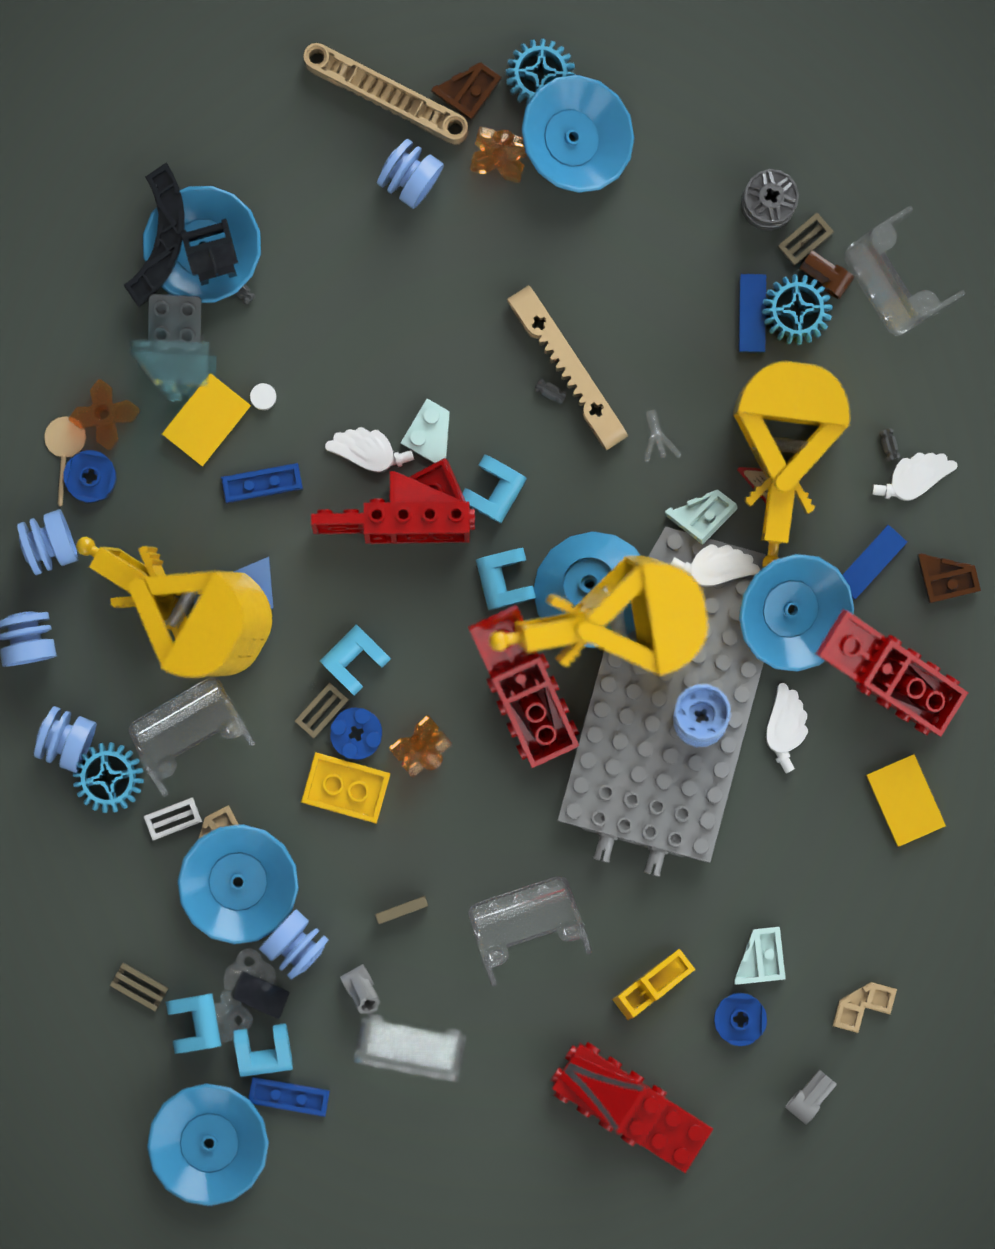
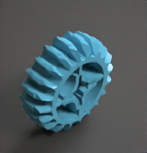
M541 39L540 46H536L535 40H531V48L529 49L523 43L521 44L523 53L517 50L513 52V56L517 60H508V65L513 68L506 69V75L513 77L507 79L506 83L510 86L515 85L510 90L512 95L520 92L517 97L518 102L527 98V106L536 93L528 90L522 84L520 77H525V80L532 81L537 91L540 87L557 77L576 75L575 73L568 72L575 68L574 63H566L571 59V55L565 54L561 56L564 47L560 46L557 50H554V41H551L549 47H546L545 39ZM538 55L537 63L534 66L520 69L527 59ZM546 56L555 60L560 66L561 71L550 68L546 64ZM540 63L543 64L542 70L545 74L544 79L541 80V85H539L538 75L533 74L534 72L538 73Z
M795 274L792 276V283L789 282L787 277H783V287L778 282H775L773 287L777 292L770 289L767 291L766 294L772 300H763V304L770 307L762 310L763 315H770V318H767L764 324H774L769 332L773 334L776 330H779L780 333L777 336L779 341L784 335H787V344H791L793 337H796L797 345L802 344V337H805L807 343H811V333L819 338L821 333L818 328L822 330L827 329V324L822 320L830 321L832 318L831 315L824 313V311L832 310V305H824V302L830 299V295L821 297L820 294L825 290V287L821 286L816 290L814 287L817 284V280L814 279L809 285L806 284L808 276L804 275L801 282H798V276ZM792 290L791 303L782 307H776L778 298L785 292ZM800 290L811 295L817 305L806 303L801 297ZM795 302H797L800 309L805 310L804 312L801 311L799 318L795 311L789 310L790 308L793 309ZM812 313H818L816 322L809 328L802 329L803 317ZM777 315L790 318L794 329L786 327Z
M112 742L109 743L108 750L105 749L104 743H99L100 752L98 753L94 747H90L89 752L92 756L89 757L87 754L82 753L81 757L86 762L85 764L77 763V767L82 769L81 773L73 772V777H81V782H75L73 786H82L83 790L77 793V796L82 797L85 794L88 796L83 802L85 805L90 804L93 800L92 810L94 811L98 810L100 804H102L103 813L108 812L109 805H111L114 813L118 812V803L126 809L128 804L125 799L128 798L131 802L136 801V798L131 795L132 791L135 793H141L142 791L140 788L135 787L136 783H144V779L136 778V774L144 772L143 768H134L140 760L138 758L132 761L129 760L133 755L131 750L123 755L125 749L123 745L118 747L117 752L114 751L115 744ZM108 756H114L122 760L127 770H114ZM100 758L101 770L99 774L88 778L90 767ZM107 770L109 774H121V776L115 777V780H111L113 782L111 785L105 781H96L101 779ZM129 777L128 787L122 795L117 797V783ZM102 785L106 793H108L109 800L96 796L89 786Z

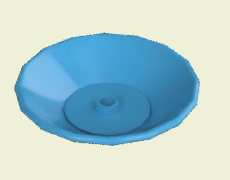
M580 75L557 77L540 87L525 108L521 128L525 152L537 172L556 187L577 193L601 190L618 179L629 163L634 143L631 117L619 96L602 82ZM569 134L574 135L575 142L569 139Z
M189 186L180 190L185 212V230L189 232L221 223V219L226 218L238 263L234 264L237 276L229 278L225 274L209 279V284L202 286L199 276L192 275L183 243L176 265L162 288L169 295L199 296L202 303H215L236 294L253 276L261 256L260 229L252 211L234 194L214 186ZM157 207L151 212L143 232V258L145 263L152 253L157 236ZM220 233L190 242V245L192 247L224 238L225 234Z
M592 531L568 537L549 551L537 569L534 584L537 614L540 618L568 613L545 602L548 595L554 594L571 602L572 607H575L593 589L586 588L588 582H594L595 587L624 556H640L634 546L612 534ZM631 601L622 609L626 635L635 630ZM609 622L605 626V628L609 630L613 629L611 628L612 623ZM588 642L584 647L595 648L599 646Z
M794 554L772 561L755 574L743 594L739 614L743 640L757 659L774 669L798 672L821 665L824 660L815 653L841 611L844 609L851 614L854 613V604L849 584L838 568L817 556ZM794 605V611L788 613V608Z
M243 824L219 827L199 838L183 858L177 880L180 904L191 923L210 938L231 944L255 942L276 931L293 911L299 889L296 865L284 844L265 830ZM236 877H240L243 883L240 886H236L233 880Z
M203 1084L185 1088L163 1103L151 1122L147 1149L152 1170L166 1190L185 1202L212 1206L233 1201L253 1186L265 1167L269 1142L264 1120L249 1099L229 1087ZM207 1138H211L214 1141L213 1147H206L205 1140Z

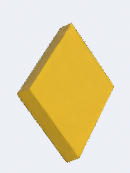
M210 373L162 435L203 467L251 405Z
M315 752L301 803L377 824L391 773Z
M915 754L866 775L897 847L946 826Z

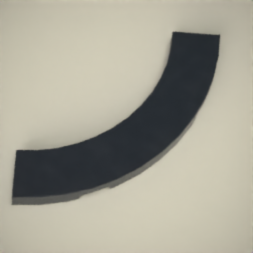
M167 162L145 176L157 205L158 229L154 248L149 259L140 271L124 284V287L138 307L145 304L150 296L156 294L167 281L176 265L183 244L181 231L185 230L183 199L175 176Z

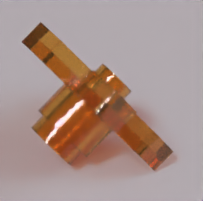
M479 127L475 145L480 151L474 152L470 170L486 174L497 168L505 180L519 183L524 165L518 159L526 157L523 137L513 135L507 130L496 132L493 129Z
M98 379L90 389L92 406L76 407L70 415L69 421L81 430L96 426V441L110 451L119 441L116 423H132L141 410L129 400L113 404V388L103 380ZM108 411L109 416L102 420L101 413Z
M429 715L416 724L414 734L411 737L399 738L389 747V750L398 761H403L401 765L411 777H414L423 769L430 771L439 767L443 761L442 753L452 745V742L442 730L438 731L439 727Z

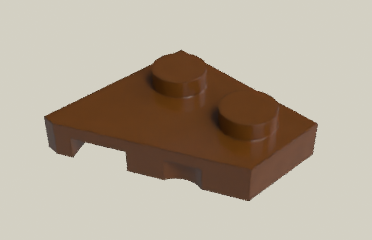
M480 62L470 67L469 70L453 76L452 79L434 86L431 92L472 121L502 77Z
M923 553L917 555L929 603L981 591L975 565L959 563Z

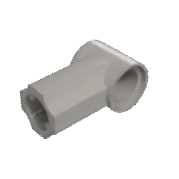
M364 964L340 976L347 992L353 998L361 1014H371L377 1011L380 1001L373 988L374 982Z
M818 1070L805 1087L794 1094L785 1108L806 1125L820 1109L819 1105L837 1084L821 1070Z

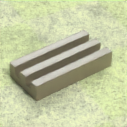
M816 213L780 243L777 248L784 253V256L790 260L793 266H796L812 250L831 236L834 231ZM815 221L819 223L816 228L790 250L786 248L788 244ZM822 229L826 231L796 258L793 256L798 249Z
M329 682L295 722L315 739L349 700ZM331 690L334 694L310 721L305 724L303 720ZM337 698H340L339 704L314 731L310 729Z
M422 896L377 913L375 916L378 924L427 907L428 902L426 897Z
M124 962L110 984L114 989L155 1012L169 989ZM127 971L161 990L160 994L158 995L126 977L123 973ZM119 980L156 1000L155 1003L118 984Z

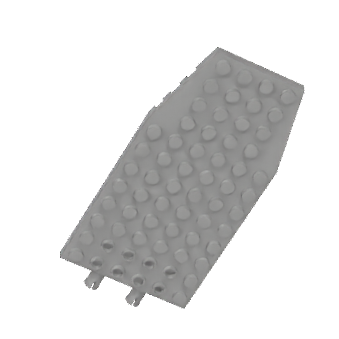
M665 527L648 557L669 565L674 557L684 563H692L695 556L710 544L718 548L729 545L733 549L741 550L743 554L751 555L753 557V564L758 565L760 570H762V562L766 554L708 539L702 545L687 532ZM754 576L735 579L716 586L704 587L699 585L703 593L708 629L706 639L697 655L686 665L675 671L658 675L604 649L579 746L557 820L581 827L582 830L596 833L600 836L593 859L599 861L604 850L602 862L609 863L614 840H621L646 847L650 850L644 873L650 875L654 864L655 868L652 876L660 877L664 857L668 854L679 857L685 856L707 863L711 862L764 662L755 657L743 640L739 621L742 597ZM635 630L626 635L628 639L637 642ZM698 684H708L718 688L726 696L730 704V719L724 735L717 743L707 747H694L686 744L678 737L673 727V714L679 696L687 688ZM701 714L699 717L697 716L696 722L705 721L706 716L704 714Z

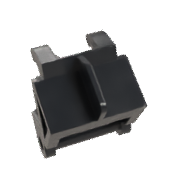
M226 218L221 219V223L189 232L186 230L181 231L192 275L199 276L202 286L209 284V279L225 274L229 278L237 276L234 264L238 263ZM220 233L225 234L224 238L192 247L190 245V242Z

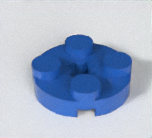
M85 450L67 462L63 478L68 491L76 499L86 503H95L106 499L113 491L117 474L113 463L104 454L94 450ZM92 469L97 479L93 480L91 484H87V479L83 478V474L89 473V470Z
M356 707L346 709L339 713L331 724L330 738L332 745L338 753L346 758L365 759L374 754L378 749L382 739V726L378 718L366 709ZM354 726L357 729L362 728L364 731L361 734L360 741H357L355 738L350 739L349 734L352 733L351 728Z
M734 993L720 1001L714 1013V1025L721 1038L728 1043L736 1046H746L755 1042L763 1034L767 1025V1015L764 1007L756 998L746 993ZM738 1012H743V1016L748 1017V1021L743 1022V1027H738L737 1022H733V1017H736Z

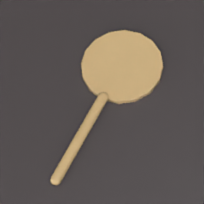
M67 416L53 420L46 428L44 435L45 444L49 451L61 457L58 492L59 507L63 505V474L66 458L78 454L86 441V434L82 424L76 419Z

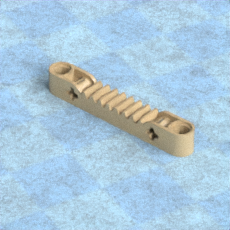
M313 43L305 49V65L313 74L348 91H352L367 101H372L375 105H379L383 109L409 120L412 124H416L421 129L448 143L460 144L467 138L468 123L460 114L323 44ZM315 53H320L324 56V60L319 64H314L310 61L311 56ZM452 124H459L462 127V131L457 135H453L448 131V127Z
M528 285L509 297L507 301L527 333L531 337L539 339V345L547 344L544 353H553L550 357V362H558L556 371L564 370L561 379H570L567 383V388H576L573 392V397L581 396L578 404L579 406L584 405V419L603 448L607 451L627 438L628 434L533 289ZM535 319L539 322L545 321L543 330H540L539 327L533 328ZM594 405L596 408H602L600 417L596 414L590 415L591 406Z

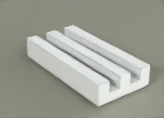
M193 797L144 816L153 841L202 822ZM187 805L191 807L188 811L152 824L151 819ZM192 814L194 815L195 819L157 834L155 832L156 828Z

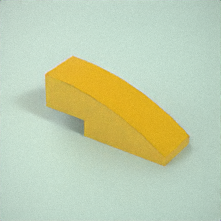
M679 948L612 1000L626 1019L630 1020L651 1003L662 997L692 973L695 968Z

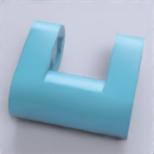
M484 454L478 466L499 478V482L488 500L467 488L463 490L462 494L465 501L469 502V507L502 524L527 478Z
M524 548L476 559L488 610L536 599L533 586L507 591L502 567L527 561Z
M357 624L320 660L354 696L363 686L345 668L363 650L381 668L391 660Z
M212 993L166 1001L168 1015L191 1011L196 1036L172 1041L175 1054L222 1046Z
M286 1023L273 1025L275 1049L251 1052L248 1030H234V1043L240 1077L293 1070Z

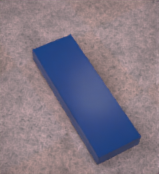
M740 274L739 353H765L766 325L764 321L766 320V315L762 314V310L766 309V305L763 304V300L766 299V274Z
M298 463L221 477L226 503L303 489Z
M890 525L883 529L842 574L850 586L854 600L907 543Z
M252 1077L248 1099L255 1105L325 1117L330 1090Z

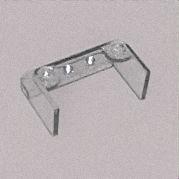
M911 205L877 225L851 244L844 256L846 264L887 330L894 335H903L958 302L966 294L964 290H961L940 303L933 292L928 290L920 291L912 296L888 259L885 252L892 248L897 241V233L893 226L910 215L913 211Z
M216 677L208 678L138 718L129 727V734L141 761L163 796L168 795L162 779L174 773L177 767L175 757L216 733L220 732L226 739L236 738L243 733L250 746L255 744L233 701L221 681Z
M553 877L475 903L468 911L492 986L497 985L492 968L500 966L509 958L508 947L556 931L559 938L563 941H575L582 938L587 955L592 953L570 885L564 877Z
M368 1014V1016L362 1017L353 1062L458 1082L466 1035L462 1034V1031L446 1028V1033H437L384 1022V1016Z

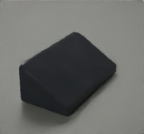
M242 970L231 992V996L241 1003L280 1019L290 992Z

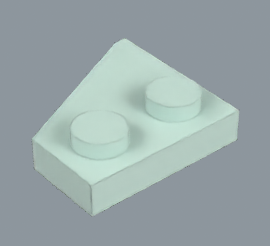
M426 399L402 439L401 444L432 463H436L443 458L446 459L450 412L433 401Z
M717 489L705 494L701 498L687 501L685 506L674 510L671 507L665 511V515L703 545L738 508L735 502Z
M780 927L753 929L734 979L735 985L786 979Z

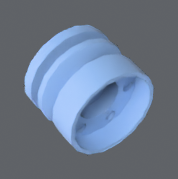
M406 139L390 154L384 163L377 184L383 188L392 180L387 189L389 193H393L400 186L403 187L399 200L414 209L430 191L442 172L444 164L431 154L420 162L418 159L422 148L417 146L409 154L413 142Z
M60 509L44 514L45 527L40 528L34 518L30 519L31 532L25 522L17 524L22 553L35 575L43 573L40 561H43L48 571L52 570V557H56L61 566L78 561V554L70 529Z
M22 612L9 615L0 620V630L8 629V632L0 634V640H10L9 646L0 649L3 667L29 664L57 657L54 640L41 638V634L52 630L51 625L39 626L40 622L50 619L48 612Z
M698 684L687 688L679 696L673 714V727L678 737L686 744L694 747H707L717 743L727 728L730 719V704L726 696L718 688L708 684ZM701 714H704L706 716L705 721L696 722L697 716L699 717Z
M53 706L38 731L34 757L42 759L47 752L46 762L52 763L57 754H60V767L77 773L80 769L77 767V763L83 764L84 762L81 754L88 753L97 722L79 716L72 726L70 725L71 712L65 711L60 719L61 708Z
M297 909L259 948L271 961L282 954L285 959L279 969L282 971L291 963L294 968L287 974L291 980L305 972L322 954L326 943L329 941L325 935L317 943L312 940L319 932L317 928L306 935L303 930L309 920Z

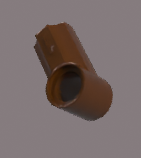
M813 250L799 268V270L813 280H817L821 286L825 287L824 291L836 299L842 297L854 280V276L849 271L839 265H833Z

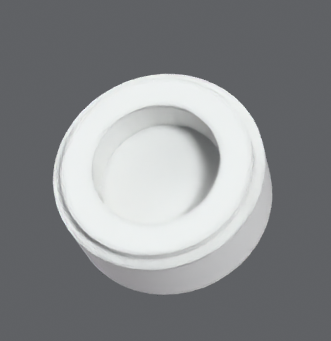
M261 383L252 389L250 399L257 409L268 410L276 403L277 395L272 386Z

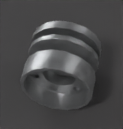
M768 169L758 172L750 179L742 195L741 208L744 217L751 225L761 230L771 231L781 228L790 220L798 205L799 193L797 185L788 174L781 170ZM768 192L771 196H777L774 203L771 200H765Z

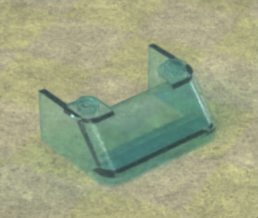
M130 341L129 352L161 394L167 396V400L183 401V397H191L199 386H207L210 373L216 377L217 356H209V343Z

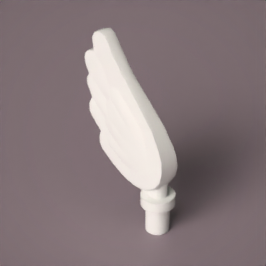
M362 427L356 430L349 429L345 433H335L334 440L328 441L325 444L327 451L376 473L384 472L394 465L401 467L403 463L414 460L412 450L400 454L399 452L393 453L390 442L379 430L369 432Z
M917 453L911 459L903 458L895 467L891 484H886V486L873 484L872 495L884 496L886 499L895 496L903 501L914 500L942 478L955 471L957 463L952 460L948 461L945 454L935 455L934 453H928L924 455L923 453Z
M710 544L695 556L692 563H684L674 557L670 564L688 573L698 585L704 587L716 586L735 579L754 576L760 571L759 566L753 564V557L751 555L743 554L741 550L733 549L729 545L718 548Z
M780 683L777 686L774 706L766 729V743L776 753L778 758L775 760L777 763L780 762L785 773H788L795 769L789 759V751L799 746L808 733V728L805 726L807 713L803 710V703L799 700L798 692L796 690H789L785 683Z

